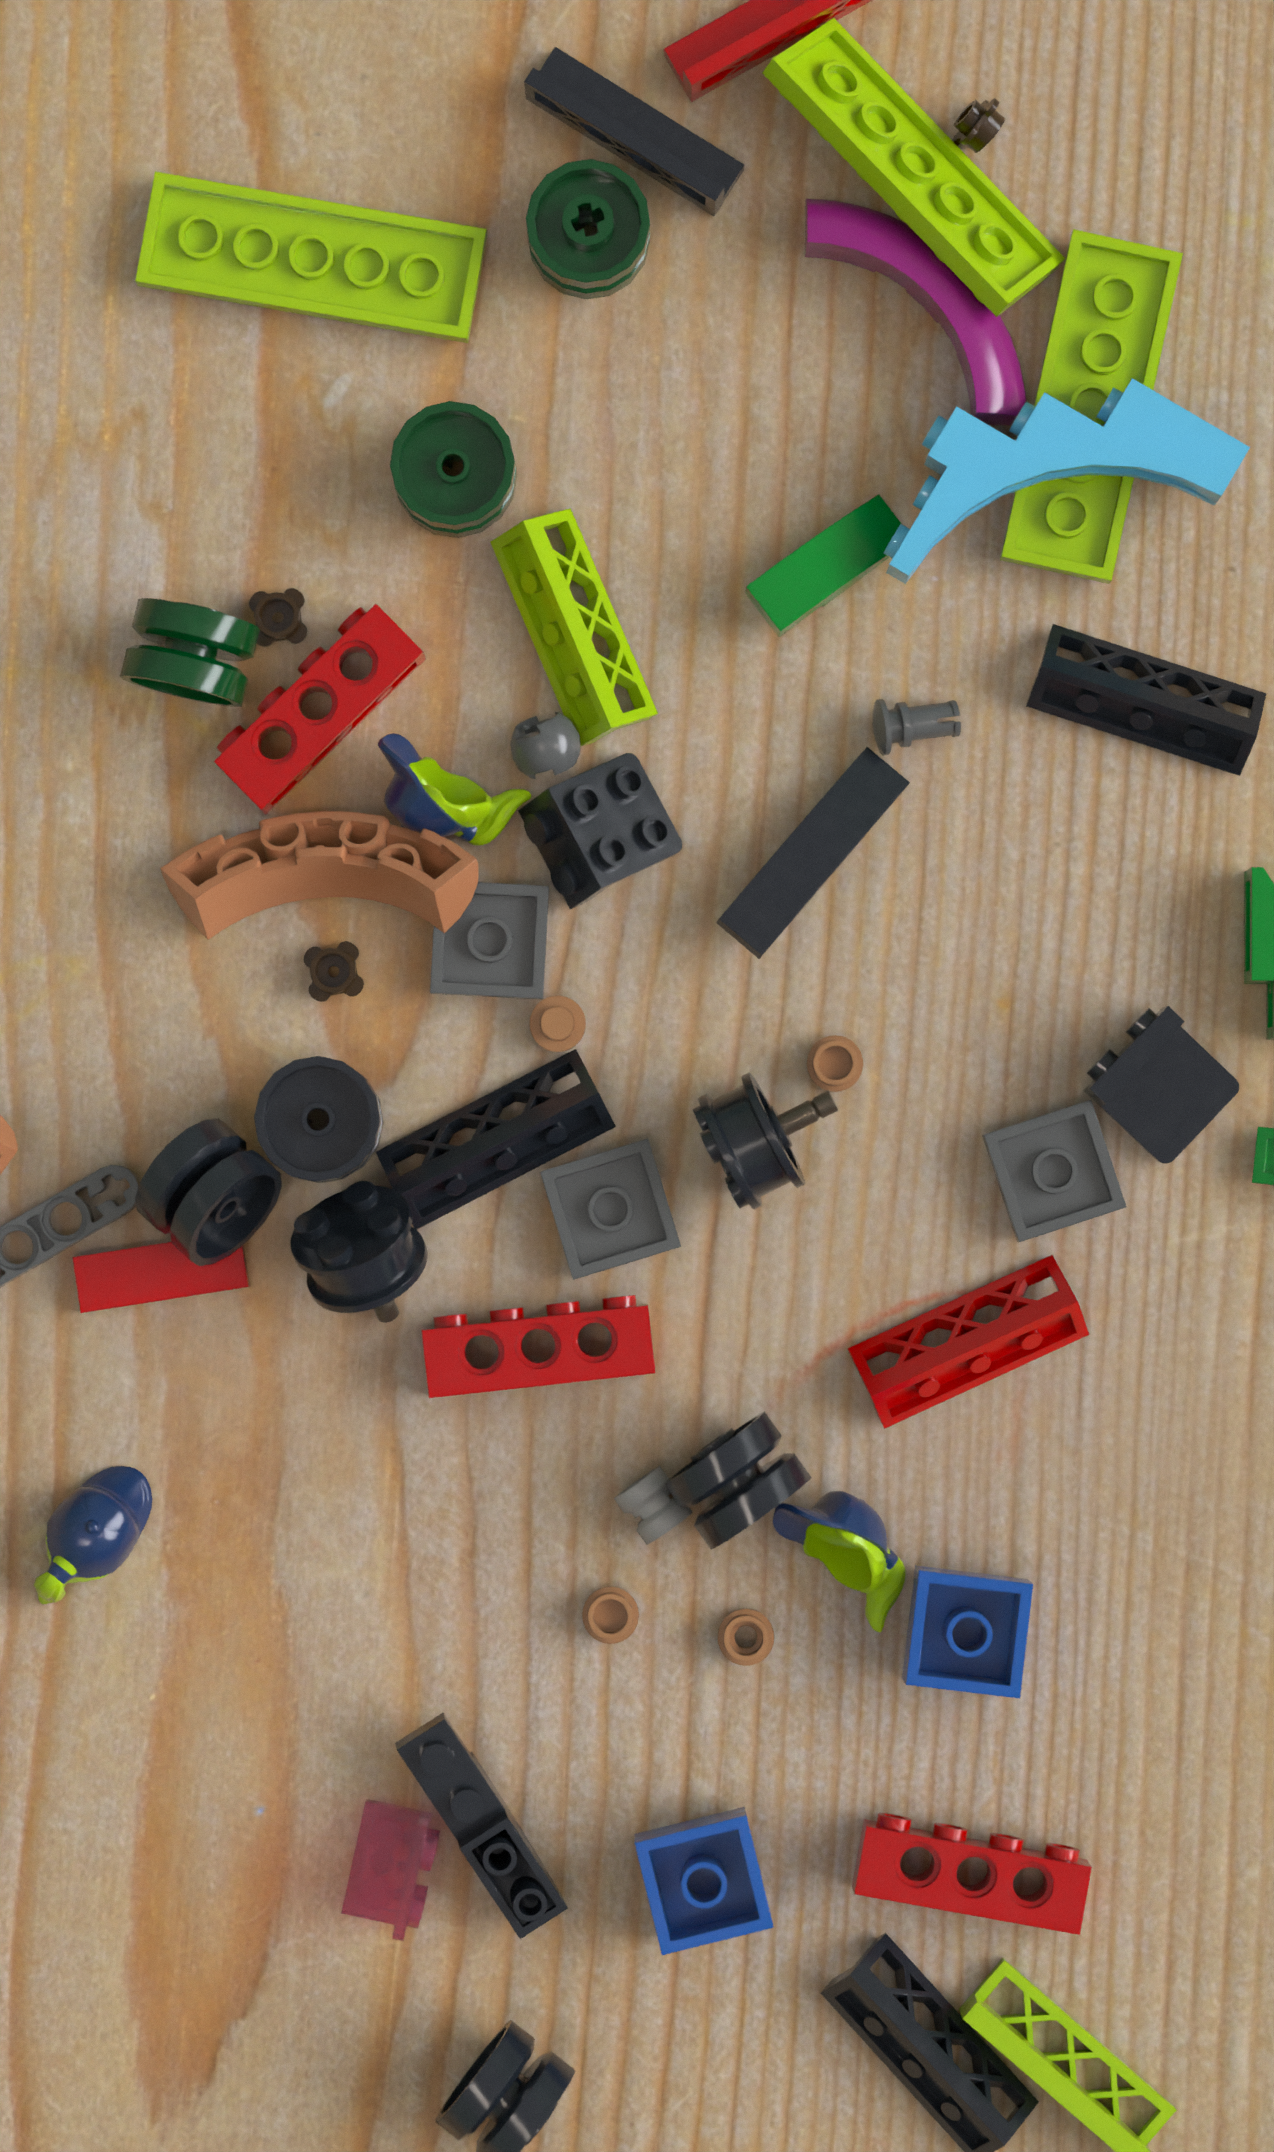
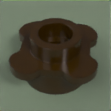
M996 98L990 102L985 100L981 104L976 100L971 102L954 123V127L959 131L952 141L957 146L960 143L967 145L975 153L982 150L998 133L1005 121V118L996 111L1000 102Z
M289 588L284 593L275 592L267 594L264 591H259L253 594L249 601V607L254 612L256 626L260 629L257 639L258 645L268 647L273 641L288 640L292 644H299L306 638L308 630L301 619V608L305 603V599L300 591ZM275 613L283 614L284 619L282 622H274L273 616Z
M344 941L337 948H327L324 950L314 946L306 951L304 963L310 968L312 983L308 990L313 999L324 1002L331 995L345 993L350 997H354L361 993L364 987V980L357 973L356 960L359 957V950L353 943ZM332 966H336L339 969V974L336 977H331L328 973L329 968Z

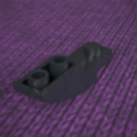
M441 1713L395 1743L398 1753L457 1839L459 1849L520 1939L568 1909L561 1893L513 1814L473 1752H469L444 1713Z

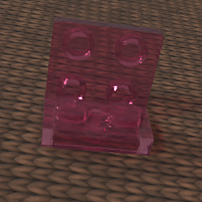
M366 1799L342 1914L395 1925L392 1939L400 1941L404 1940L408 1927L419 1928L428 1886L418 1884L420 1871L431 1872L440 1836V1830L430 1828L433 1813Z

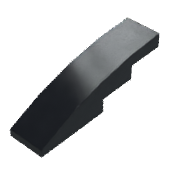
M866 747L716 923L760 959L861 842L875 823L902 794L910 782L869 747Z

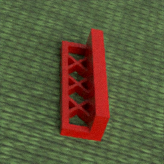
M749 0L664 48V56L690 102H693L791 47L832 18L839 20L872 0Z
M1050 1255L847 1349L885 1429L1089 1335L1078 1300L1053 1255ZM1049 1277L1057 1289V1292L1039 1300L1024 1298V1294L1029 1286ZM985 1306L1003 1307L999 1318L987 1324L972 1321L976 1311ZM940 1328L952 1331L947 1342L935 1348L920 1345L925 1334ZM885 1352L900 1354L895 1366L876 1375L872 1374L866 1362Z

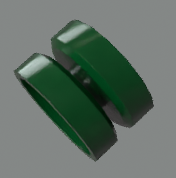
M593 159L565 163L543 178L531 195L526 215L531 260L543 280L562 294L586 300L611 296L629 285L645 265L650 244V218L647 199L636 181L617 166ZM586 225H591L597 228V234L585 236L584 229H580Z
M448 401L427 406L405 422L393 442L390 469L399 502L415 523L433 534L460 538L481 533L501 519L513 500L517 470L510 438L495 417L475 405ZM454 461L463 463L464 469L457 476H448L442 470L444 466L452 469Z
M152 598L138 599L132 628L142 638L164 647L141 644L127 648L120 677L135 685L176 697L219 706L242 707L248 678L240 669L216 659L244 661L253 658L260 631L258 626L199 605Z

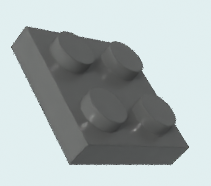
M478 882L473 898L462 916L445 933L434 926L430 993L543 1000L549 886Z
M1092 1100L982 1135L1017 1242H1022L1127 1207Z
M649 1139L540 1171L573 1280L681 1247Z

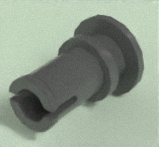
M877 699L873 708L872 725L875 741L880 753L883 756L889 755L892 743L898 742L899 746L903 748L910 747L914 740L960 736L961 721L937 723L939 718L960 716L957 702L951 700L946 703L908 707L906 702H899L895 704L894 709H888L883 699Z

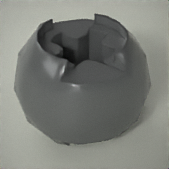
M555 712V717L540 722L537 716L531 717L514 728L510 742L512 759L518 769L531 779H536L535 775L537 773L553 770L554 775L569 770L577 763L581 749L579 732L573 722L560 712Z

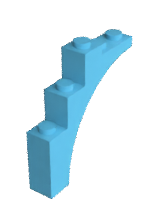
M1133 378L1124 393L1113 388L1096 417L1106 422L1104 427L1045 392L1036 407L1026 401L1009 430L1018 436L1016 441L956 406L949 420L941 416L937 417L922 443L924 447L930 449L924 465L942 476L940 480L932 476L927 478L913 502V505L919 508L921 512L910 529L900 524L884 551V554L892 558L886 573L906 584L930 550L965 518L1004 495L1043 481L1082 475L1128 476L1172 486L1215 505L1224 493L1250 447Z

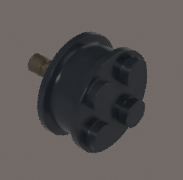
M749 1072L742 1076V1086L714 1100L708 1094L698 1098L700 1106L694 1108L693 1112L702 1129L700 1136L713 1162L717 1163L720 1161L727 1175L725 1181L739 1208L748 1204L752 1209L762 1206L761 1196L790 1182L796 1188L805 1185L801 1168L791 1148L793 1145L789 1135L817 1122L819 1117L825 1118L839 1111L829 1090L814 1097L812 1102L806 1101L778 1115L773 1105L770 1106L753 1075Z
M359 1181L350 1185L346 1190L324 1199L309 1211L301 1214L294 1222L295 1229L290 1242L291 1252L298 1266L307 1272V1287L312 1298L319 1306L338 1313H357L374 1309L378 1320L383 1323L391 1322L398 1317L399 1309L394 1299L406 1292L418 1280L428 1258L427 1246L422 1235L412 1227V1212L404 1196L391 1188L375 1186L370 1181Z

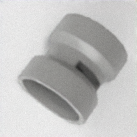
M661 1466L656 1467L614 1498L624 1513L632 1514L634 1518L640 1516L642 1520L638 1523L637 1532L646 1545L667 1533L692 1514L690 1507L681 1508L674 1497L672 1499L669 1498L670 1491L664 1484L669 1478Z

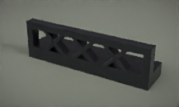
M554 47L540 71L532 68L524 81L525 96L528 101L714 217L744 171L743 163L557 47Z
M1053 624L1026 707L1240 776L1257 738L1267 693ZM1061 647L1079 653L1085 661L1078 663L1057 656V649ZM1122 667L1131 670L1138 676V679L1130 680L1121 677L1115 672L1114 668ZM1174 684L1186 688L1192 696L1186 698L1173 694L1167 686ZM1229 702L1248 708V716L1244 717L1226 711L1220 703Z
M574 1049L376 1151V1154L392 1189L399 1192L407 1200L412 1212V1225L417 1230L616 1126L577 1050ZM573 1072L576 1073L581 1082L560 1094L549 1092L555 1081ZM515 1102L527 1103L522 1114L510 1120L499 1118L503 1108ZM464 1128L476 1129L471 1140L460 1146L449 1144L453 1134ZM414 1154L426 1155L421 1166L401 1176L399 1175L395 1166L396 1163Z
M886 1933L878 1937L853 1967L833 1978L821 1992L822 1996L964 2152H994L1004 2147L1039 2103L1033 2094L974 2029L962 2019V2016ZM880 1956L895 1971L897 1988L885 1987L870 1970ZM913 2002L924 2003L933 2013L935 2031L924 2030L915 2020ZM952 2045L963 2046L971 2055L973 2073L962 2072L954 2063ZM990 2087L1001 2088L1016 2105L1006 2119L992 2105Z

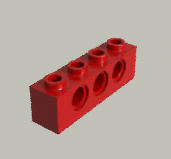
M377 604L368 612L362 607L355 610L338 628V632L342 637L329 650L325 651L321 646L315 649L299 665L297 670L302 676L287 690L282 686L275 688L257 707V710L262 715L246 730L241 725L237 726L218 744L217 750L221 755L214 761L215 764L265 815L426 660L424 652ZM363 653L372 659L371 672L361 680L347 679L342 674L344 660L351 654ZM314 692L326 693L332 699L330 712L319 720L308 719L302 714L304 699ZM282 731L291 737V748L287 755L276 760L263 756L261 746L264 738L271 732Z
M636 1295L602 1298L603 1310L580 1312L579 1301L547 1304V1316L524 1318L523 1307L489 1311L490 1322L468 1324L467 1313L433 1317L434 1328L422 1330L429 1398L654 1374L656 1372L648 1305L637 1306ZM589 1323H600L607 1327L611 1333V1346L602 1355H589L579 1345V1332ZM534 1329H543L549 1332L555 1341L553 1355L543 1362L530 1360L522 1348L525 1335ZM475 1336H488L498 1346V1358L488 1368L476 1367L467 1358V1345Z
M878 1813L877 1821L863 1819L852 1881V1889L855 1895L1080 1935L1092 1866L1087 1859L1079 1858L1080 1849L1055 1843H1046L1045 1852L1023 1848L1024 1839L1000 1833H990L989 1842L966 1838L968 1829L945 1823H934L933 1831L911 1828L912 1819L889 1813ZM913 1847L925 1848L932 1856L929 1868L918 1875L908 1874L900 1867L902 1855ZM969 1857H978L987 1863L986 1876L981 1882L974 1885L964 1884L957 1879L958 1866ZM1026 1867L1037 1868L1043 1873V1883L1040 1889L1030 1895L1019 1894L1013 1889L1015 1875Z

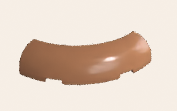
M319 811L264 819L259 822V829L245 832L224 840L222 835H217L185 851L161 867L160 870L170 893L192 924L209 940L230 925L262 910L289 902L325 897L359 898L393 905L417 915L445 933L462 916L471 902L478 884L479 866L474 856L433 831L423 828L421 833L408 828L391 825L389 819L381 815L359 812Z

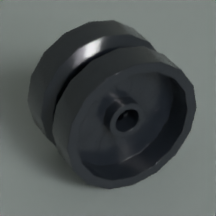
M322 1056L297 1059L276 1071L259 1093L254 1115L258 1142L269 1160L292 1177L317 1183L343 1180L363 1168L379 1147L384 1125L380 1099L368 1079L345 1062ZM314 1109H319L322 1112L326 1111L329 1115V1123L322 1130H313L309 1126L312 1120L308 1118V1115Z
M219 1118L207 1119L184 1130L169 1142L152 1161L140 1181L135 1197L137 1211L156 1229L164 1234H170L171 1243L190 1261L198 1266L210 1265L234 1253L266 1221L277 1203L282 1188L281 1173L256 1151H247L246 1141Z
M765 1411L736 1430L731 1428L690 1457L692 1461L664 1483L681 1508L693 1507L712 1494L717 1496L718 1499L697 1516L694 1524L710 1549L718 1547L752 1525L812 1478L795 1453H784L762 1467L759 1465L758 1461L778 1446L782 1436Z
M510 2020L493 2037L462 2077L441 2108L435 2121L457 2140H461L474 2133L484 2120L489 2117L488 2123L477 2140L476 2152H521L525 2145H528L538 2134L555 2110L557 2102L574 2076L575 2069L551 2051L542 2054L522 2074L521 2071L534 2050L535 2039L514 2021Z

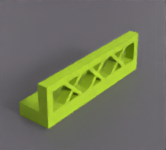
M571 508L524 520L490 542L563 715L573 722L579 732L580 745L585 746L594 743L619 728L648 720L657 715V709ZM558 528L566 546L565 556L552 548L545 530ZM571 580L583 587L588 598L586 608L574 600L569 588ZM593 631L605 638L610 650L608 659L596 652L591 640ZM615 683L627 690L635 708L634 710L622 713L614 694Z
M1004 1958L998 1962L959 2008L964 2021L1115 2152H1151L1147 2144L1176 2112V2108ZM1005 1976L1022 1990L1023 2014L999 2015L984 2002ZM1030 1998L1046 2012L1031 2013ZM1053 2020L1059 2022L1066 2030L1067 2051L1042 2052L1038 2049L1033 2041L1032 2022ZM1025 2023L1026 2037L1011 2024ZM1073 2035L1089 2049L1074 2050ZM1100 2058L1109 2068L1110 2088L1084 2089L1077 2082L1075 2060ZM1068 2060L1069 2075L1053 2061ZM1117 2074L1132 2087L1118 2088ZM1143 2095L1158 2109L1136 2134L1120 2120L1118 2097ZM1111 2098L1112 2112L1097 2099Z

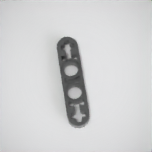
M109 1165L100 1168L1 1226L0 1268L5 1271V1275L0 1277V1288L131 1212L136 1207L135 1197L140 1184L139 1177L132 1170L124 1166ZM112 1175L116 1181L126 1179L130 1185L123 1192L126 1202L119 1206L115 1200H108L95 1207L103 1214V1217L94 1222L91 1207L79 1196V1192L88 1188L89 1197L94 1198L107 1189L105 1179L108 1176ZM65 1202L76 1205L82 1214L80 1228L74 1234L68 1236L57 1233L51 1223V1214L54 1208ZM14 1231L26 1233L33 1243L31 1257L21 1264H14L8 1261L2 1251L5 1237Z

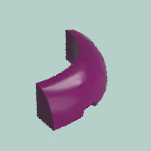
M806 198L805 257L830 259L849 263L871 272L877 271L904 287L906 292L923 306L937 323H940L957 352L956 355L966 381L971 415L988 425H1012L1026 403L1027 398L1021 365L1012 338L1001 316L996 317L974 296L973 292L945 263L936 257L932 249L906 223L864 206L834 200Z

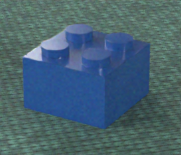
M915 1565L902 1673L904 1683L911 1686L1020 1699L1033 1583L1024 1578Z
M745 1807L635 1834L634 1843L662 1955L774 1928Z

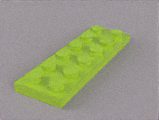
M832 18L774 57L762 72L778 89L779 93L808 120L819 135L829 142L856 170L859 177L882 197L895 211L896 215L907 223L932 249L936 257L945 263L973 292L974 296L996 317L1054 273L1066 259L835 18Z
M155 172L135 282L137 286L468 343L486 245L487 229Z
M1073 229L1034 401L1035 407L1045 392L1104 427L1106 422L1096 416L1113 388L1124 393L1133 378L1148 388L1154 389L1183 253ZM1082 475L1043 481L1015 491L1000 560L1110 584L1134 477Z

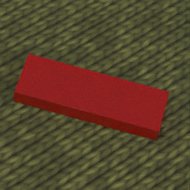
M171 1242L72 1257L81 1313L250 1287L244 1244L230 1256L214 1264L198 1266L190 1261Z

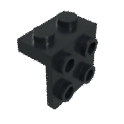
M632 753L623 754L546 789L518 810L524 821V828L528 838L537 846L550 871L554 887L563 895L570 910L588 902L614 883L674 856L682 849V840L639 759Z
M1169 1006L1160 1009L1157 1014L1148 1008L1127 1029L1126 1033L1132 1040L1118 1055L1109 1049L1088 1070L1087 1074L1093 1081L1083 1090L1151 1156L1163 1164L1175 1160L1239 1091L1237 1079L1181 1027L1185 1021Z

